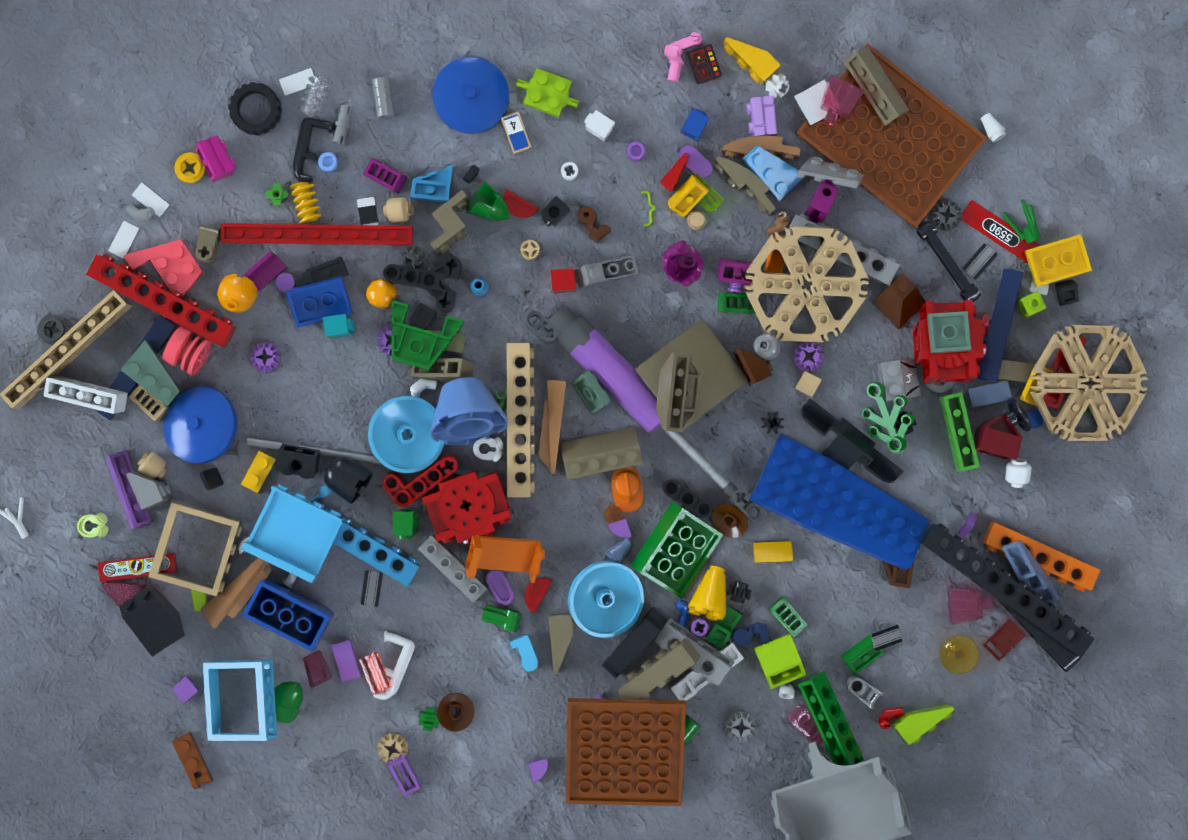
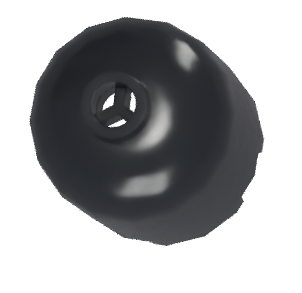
M346 456L337 457L334 461L329 460L324 467L326 471L324 474L325 485L351 504L360 497L358 492L362 486L365 488L368 486L373 476L370 470Z

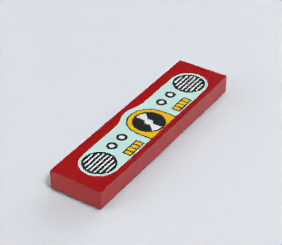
M165 554L160 573L178 572L176 554ZM155 555L99 562L100 582L149 576Z

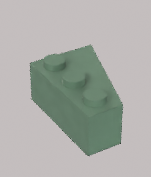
M148 339L143 341L121 369L123 373L166 406L181 391V388L167 370L158 354H156Z

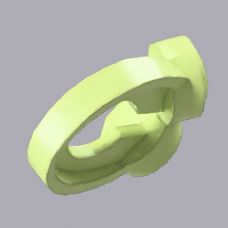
M102 512L96 515H85L77 523L78 532L84 537L98 536L103 538L109 531V528L105 525L108 518ZM87 521H91L98 526L89 532L86 530L85 524Z

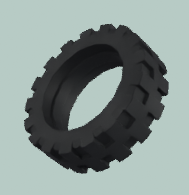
M250 82L248 85H241L240 89L237 88L234 91L235 94L230 97L231 102L228 109L230 110L229 115L233 123L240 130L250 135H261L262 133H268L270 129L276 127V123L281 118L282 108L278 96L270 87L262 83ZM250 94H262L270 102V114L262 123L249 124L241 117V103Z

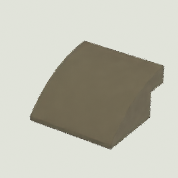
M702 319L635 369L657 398L660 370L671 353L692 354L693 360L697 364L702 376L698 412L685 428L748 381L747 377Z

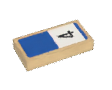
M519 112L502 117L501 121L513 154L532 149Z

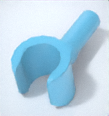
M326 485L319 487L320 494H317L308 501L313 503V501L329 496L331 489Z

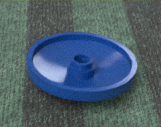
M464 57L454 60L441 70L433 86V103L440 119L448 127L464 134H478L493 128L505 115L509 103V89L504 75L494 64L478 57Z
M193 387L179 394L170 404L164 419V436L171 451L180 459L197 464L208 463L221 457L231 446L237 431V415L233 404L223 393L209 387Z

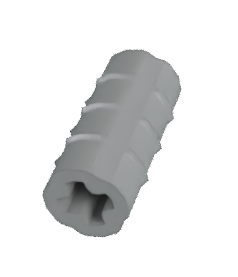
M388 77L372 79L377 118L394 117Z

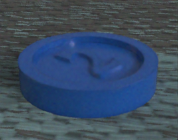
M1029 410L1026 412L1031 423V429L1039 428L1043 424L1044 419L1040 411Z

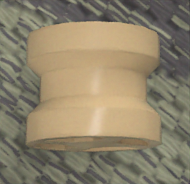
M526 240L522 243L520 249L522 256L527 260H535L540 254L537 242Z

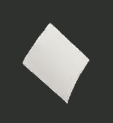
M825 79L794 96L810 125L841 109Z

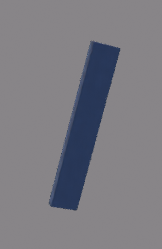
M1003 270L986 340L987 351L981 360L980 373L977 377L980 380L998 382L1023 278L1022 271Z
M159 315L139 346L144 340L148 339L150 345L158 354L177 326ZM120 371L109 388L128 393V398L137 383ZM96 410L109 420H112L117 414Z

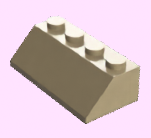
M635 427L560 443L567 480L643 464Z

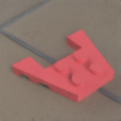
M181 239L123 256L133 271L151 261L169 290L173 289L181 293V298L192 288L204 272ZM166 297L159 301L161 305L166 302Z

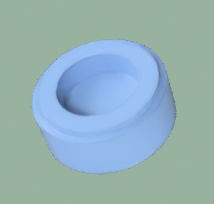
M325 152L319 157L318 164L323 171L333 172L338 167V159L333 153Z

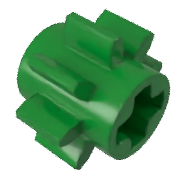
M427 707L426 711L420 712L419 725L423 726V731L432 732L433 727L438 728L439 720L437 713H435L436 708Z

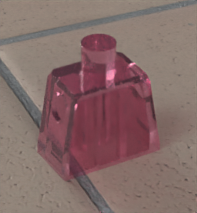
M831 75L827 80L820 106L822 110L827 112L823 121L829 125H834L838 117L845 119L865 90Z
M947 586L950 624L955 625L982 619L983 609H993L992 597L982 598L980 590Z

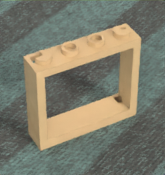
M171 502L148 577L217 596L219 592H223L226 582L223 581L224 574H228L230 571L231 563L228 561L230 555L234 556L237 548L234 542L236 537L241 535L243 527L240 526L241 521L181 503ZM179 511L232 526L213 588L160 573Z

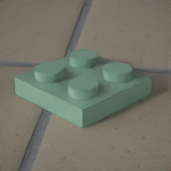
M967 311L927 315L931 354L971 350Z
M590 370L584 372L571 383L592 415L611 402L608 393L601 388L597 377Z

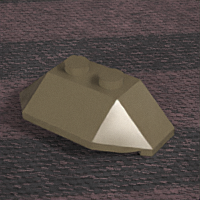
M672 352L660 370L656 411L664 431L683 432L698 412L702 374L693 360L692 354Z

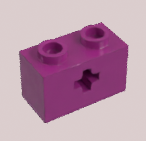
M719 257L716 275L718 281L750 285L752 279H746L745 275H753V273H746L753 261Z

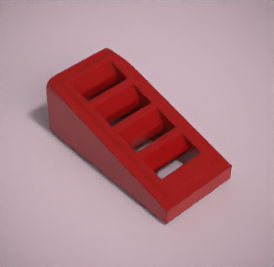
M684 153L660 181L670 192L675 189L690 158L689 153Z

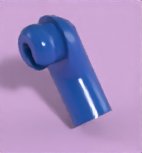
M680 599L676 604V608L681 610L677 623L686 627L690 616L688 613L689 602Z

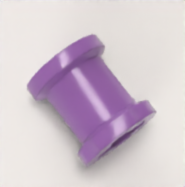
M697 617L691 621L690 628L695 635L703 636L707 633L708 624L703 618ZM697 622H699L700 624H704L702 626V631H699L698 629L694 630V628H696Z

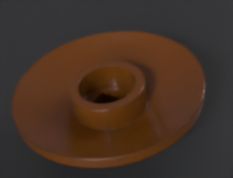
M721 504L712 512V523L716 530L724 536L737 538L746 532L748 520L738 507L731 504Z
M450 693L438 705V720L449 731H462L471 724L474 718V705L468 696L462 693ZM453 708L456 709L455 715L451 714V710Z

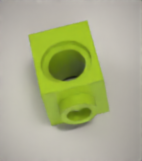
M1039 291L1017 300V306L1023 318L1046 309Z

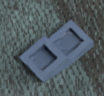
M1008 380L968 389L972 407L1001 402L1012 397Z

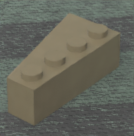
M687 638L681 642L678 639L670 645L671 649L668 651L663 649L655 655L656 659L653 661L649 659L644 662L640 670L634 669L626 675L628 679L618 689V693L623 699H642L643 697L645 700L658 689L657 686L661 689L672 680V676L676 678L694 665L700 658V655Z

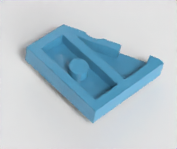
M447 166L444 170L433 171L426 176L414 178L412 180L411 200L446 203L450 199L453 166Z

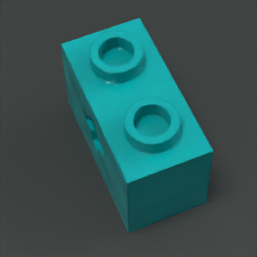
M342 314L322 317L325 337L336 339L354 336L353 331H356V325L350 316Z

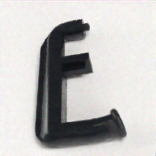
M304 118L302 120L292 166L294 175L299 182H313L311 176L302 174L305 158L318 161L316 153L308 152L313 127L325 129L332 133L335 129V123L315 118Z

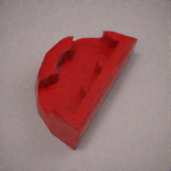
M506 189L504 201L513 216L528 218L535 215L539 210L538 207Z
M546 577L537 578L535 583H530L527 586L524 594L525 603L533 613L538 608L553 579Z

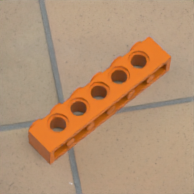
M990 522L981 542L986 545V549L995 553L997 550L1004 553L1001 545V540L1004 537L1008 538V544L1020 540L1035 559L1039 553L1043 554L1044 559L1039 564L1048 577L1050 574L1057 576L1055 580L1063 584L1070 582L1074 584V589L1081 592L1085 590L1092 591L1101 571L1100 569L1000 524ZM1056 561L1061 563V568L1058 571L1054 569ZM1074 569H1077L1079 572L1078 577L1073 579L1071 573Z

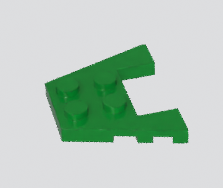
M392 300V360L430 371L461 329L464 321L447 316L441 334L404 324L410 306Z

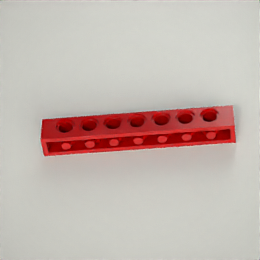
M105 253L103 256L96 254L86 273L87 276L224 348L227 347L237 328L232 325L233 321L226 317H222V319L216 317V312L209 308H205V310L199 308V303L190 298L188 301L182 299V294L173 289L171 292L165 290L164 284L156 280L154 283L147 280V275L139 271L135 274L130 271L132 267L122 262L120 265L115 263V258ZM111 268L115 269L113 277H109L108 274ZM130 276L132 284L127 287L125 280ZM147 285L149 293L144 296L142 289ZM164 294L166 302L161 305L159 297ZM181 303L183 311L178 314L176 306ZM196 312H198L200 314V320L195 323L193 321V315ZM215 321L217 329L212 332L209 326L211 322Z

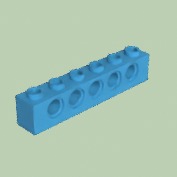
M326 506L325 510L331 511V508ZM343 516L342 518L345 520L334 544L408 587L421 567L418 564L419 560L411 555L408 557L402 555L401 549L393 545L392 547L387 546L384 539L375 536V538L370 536L367 529L361 526L358 528L353 526V521ZM347 530L352 531L354 534L352 541H348L345 538ZM363 540L370 542V549L367 551L361 547ZM379 550L386 551L387 558L385 560L378 558ZM399 559L403 562L404 567L402 570H397L394 567L395 560Z

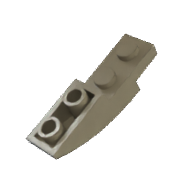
M722 157L715 159L716 170L721 175L724 173L728 178L727 183L733 190L736 188L740 191L745 187V193L750 199L754 198L758 203L757 207L763 214L766 213L769 216L776 210V207L765 195L770 188L756 174L729 159Z

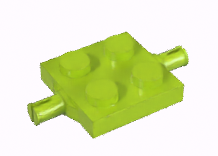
M536 68L533 78L529 82L519 78L517 80L516 86L526 89L523 105L558 118L566 104L578 107L579 100L569 97V90L572 85L571 80Z

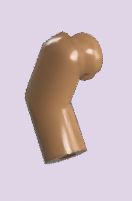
M780 212L776 224L766 228L769 237L771 234L774 236L776 231L778 234L785 232L784 227L787 228L789 223V216L786 212Z

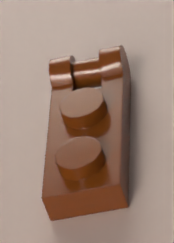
M189 732L173 740L172 743L186 770L193 789L196 790L202 784L212 782V775L192 733ZM201 771L202 776L198 778L196 772Z

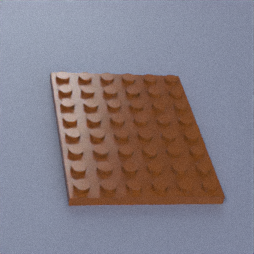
M867 43L865 47H869L909 108V111L885 126L847 68L831 88V92L841 109L812 125L806 120L796 132V135L830 162L837 163L846 169H855L859 173L864 174L860 185L912 227L917 228L986 141L987 137Z

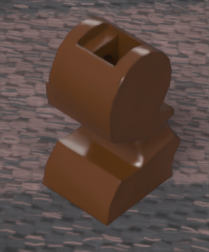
M582 207L578 211V219L581 224L586 225L585 229L589 238L598 243L612 230L607 225L595 228L594 225L598 218L597 213L591 207Z

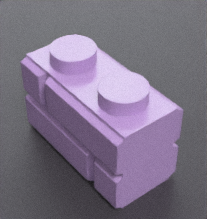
M774 96L750 98L749 104H746L747 115H751V123H748L749 134H753V136H777Z

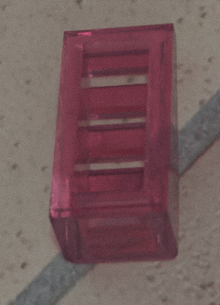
M799 705L787 719L811 742L816 741L819 745L823 741L820 732L814 739L812 738L818 731L812 715ZM809 718L810 720L803 727H801V725ZM815 724V726L809 731V733H807L811 726Z

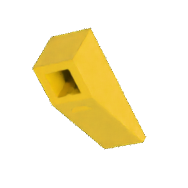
M729 37L724 39V50L730 56L734 55L738 59L737 63L742 69L746 68L756 83L760 82L763 85L772 74L779 70L781 65L768 51Z

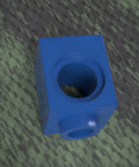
M692 109L680 133L698 141L708 122L707 114L702 110L696 109L695 111Z

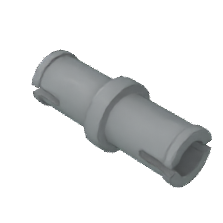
M341 105L338 121L335 122L336 130L332 141L335 144L345 145L347 130L351 126L349 121L353 110L352 107Z

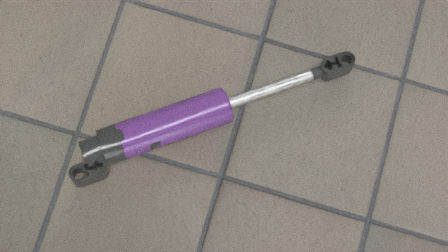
M564 306L549 320L539 311H532L528 314L526 326L541 342L552 344L556 340L586 371L590 370L597 377L598 383L648 433H652L658 426L663 430L656 411L657 398L635 371V368L582 315L576 319ZM534 316L538 317L540 323L532 325L529 319ZM543 324H545L544 330L541 329V331L539 332L538 330L542 327ZM545 331H546V332H550V331H551V332H552V338H551V337L545 338V337H544V336H545ZM664 431L730 496V503L738 507L745 514L747 520L753 521L761 518L763 508L750 501L751 495L744 489H738L682 432ZM742 494V496H743V497L741 498L742 501L737 502V501H736V499H737V496H736V495ZM751 506L757 509V515L755 517H752L749 514V508Z

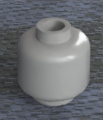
M770 334L760 335L756 338L753 345L756 355L764 358V360L776 358L781 349L778 339Z

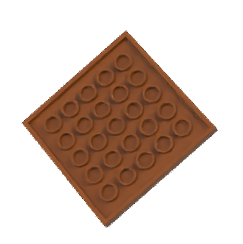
M568 698L566 804L681 806L686 700Z

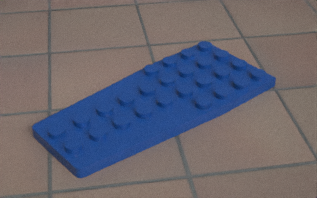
M783 434L778 436L750 497V501L803 528L903 570L911 568L921 544L919 541L924 536L929 525V520L830 458Z

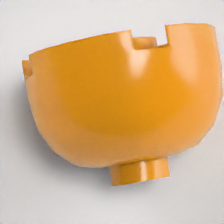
M237 274L227 275L222 279L217 292L220 304L226 310L233 313L247 311L253 306L257 298V287L248 277H236Z

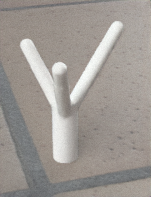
M23 497L20 498L18 520L8 508H5V512L0 509V514L15 525L22 539L29 536L22 523Z

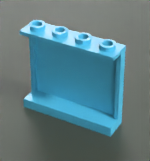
M281 484L272 486V491L254 529L241 550L313 583L345 519L341 517L342 514L333 509L331 511L323 509V504L317 501L311 503L306 500V496L297 492L294 495L288 492L289 488Z

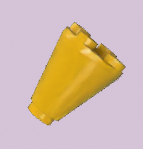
M710 566L688 605L689 614L696 616L700 614L706 615V619L711 621L723 620L725 618V569L718 566Z

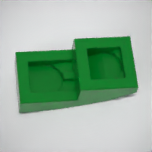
M726 603L725 618L715 621L706 640L723 649L743 613Z

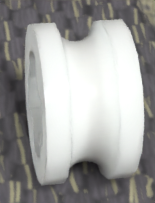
M567 162L561 167V175L565 180L572 181L578 175V168L573 162ZM572 167L575 173L567 176L566 171H564L565 168Z

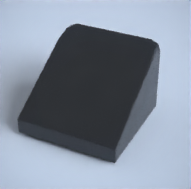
M1073 279L1055 283L1060 306L1079 302L1078 284Z
M212 468L199 474L206 490H213L224 484L217 468Z

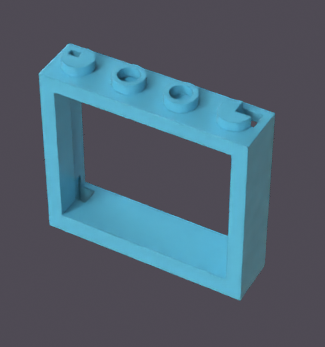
M272 659L214 660L203 663L208 741H267L278 737ZM255 668L259 733H222L218 669Z

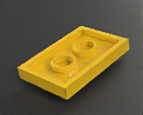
M1081 234L1025 251L1035 287L1092 271Z

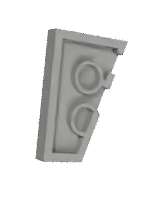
M811 156L799 169L797 175L800 178H804V175L814 176L816 181L829 179L833 184L858 188L864 177V174L859 173L855 169H846L837 163H828L819 157Z

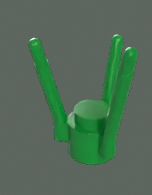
M1022 199L1021 204L1029 226L1023 228V233L1005 212H1002V216L1019 235L1020 240L1025 239L1028 244L1041 238L1032 205L1029 204L1027 208L1025 200Z

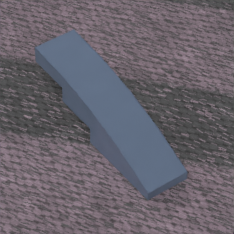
M1020 540L1002 546L1018 579L1024 581L1028 586L1029 592L1033 593L1035 591L1044 598L1042 601L1046 604L1059 600L1060 597L1044 570Z

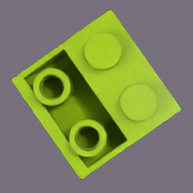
M790 634L754 648L770 689L807 675Z

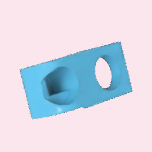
M527 633L510 640L512 649L518 647L523 669L529 672L535 670L539 661L529 634Z

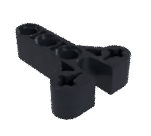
M454 256L447 257L444 263L429 271L389 264L384 268L383 275L391 283L426 289L436 300V305L442 312H450L455 306L457 293L442 289L441 281L445 278L460 280L462 264ZM455 261L457 267H454L451 272V268L448 266V264H452V262ZM391 269L397 270L395 278L388 277V272ZM411 272L416 273V280L408 282L407 275ZM429 276L435 277V283L431 286L425 283L426 278ZM445 298L450 302V305H446V308L441 304V301H445Z

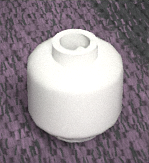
M1021 458L1008 462L1006 464L1005 480L1011 483L1012 487L1022 488L1023 485L1030 482L1031 465L1027 463V460Z

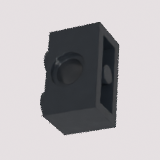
M283 443L278 450L276 472H281L283 475H298L304 479L314 478L318 472L320 450ZM294 460L300 461L302 465L296 464Z

